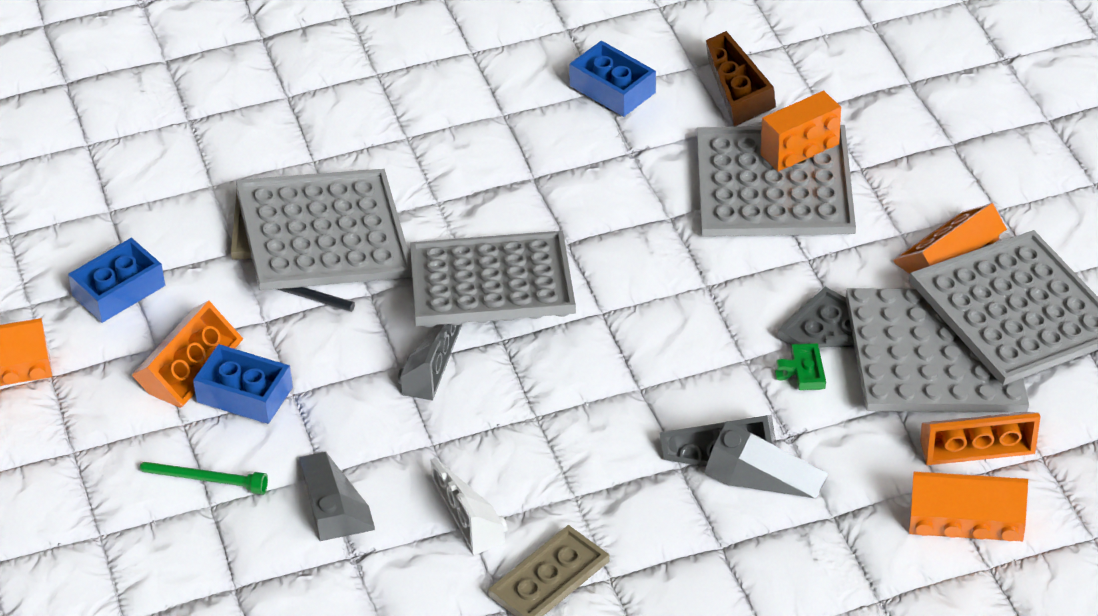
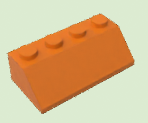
M993 203L960 212L893 259L897 266L910 274L975 251L984 245L989 246L1000 239L999 235L1006 231L1007 228Z
M208 300L193 308L138 367L132 376L149 395L181 408L195 394L193 380L217 345L220 344L235 349L243 338Z
M42 318L0 325V386L52 377L50 354Z
M1031 411L923 422L921 425L920 443L926 465L1035 454L1041 418L1040 413Z
M913 471L909 534L1023 542L1026 526L1028 479Z

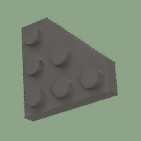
M825 286L778 330V338L791 345L818 343L819 348L854 345L846 297Z

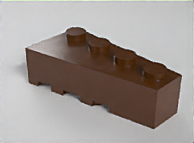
M727 31L706 40L708 61L734 127L776 108L774 86Z

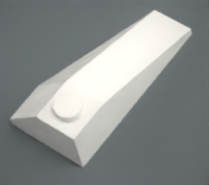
M430 459L432 479L473 555L504 545V532H507V525L503 516H498L490 503L438 459Z

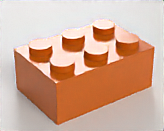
M823 90L762 117L761 156L779 172L839 145L841 106Z

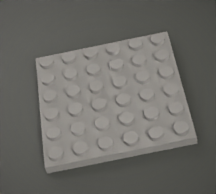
M840 125L839 145L779 172L761 156L762 126L697 127L702 237L856 234L845 125Z
M385 168L236 180L237 195L259 290L413 277L412 262Z
M563 230L410 242L416 326L460 325L464 322L486 323L490 320L512 321L516 318L529 317L531 319H539L543 316L556 315L558 317H565L569 314H576V303Z
M1035 230L910 273L908 281L1002 385L1098 350V296Z
M847 288L845 297L866 411H1028L1029 401L1023 378L1002 385L916 289Z

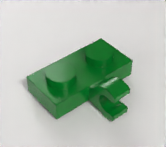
M818 343L792 344V360H776V380L783 381L796 375L799 390L826 389V377Z

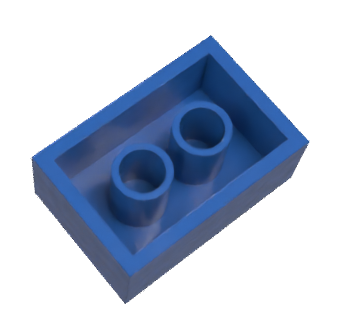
M602 40L569 64L570 86L623 117L656 93V70Z
M132 237L68 274L72 296L101 323L166 286L162 263Z
M220 344L217 345L193 380L198 403L266 424L271 422L293 388L290 365Z

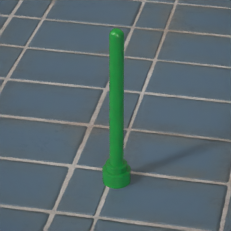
M142 462L140 464V470L144 473L243 486L247 490H251L253 494L264 495L268 487V474L263 472H254L244 476L152 462Z

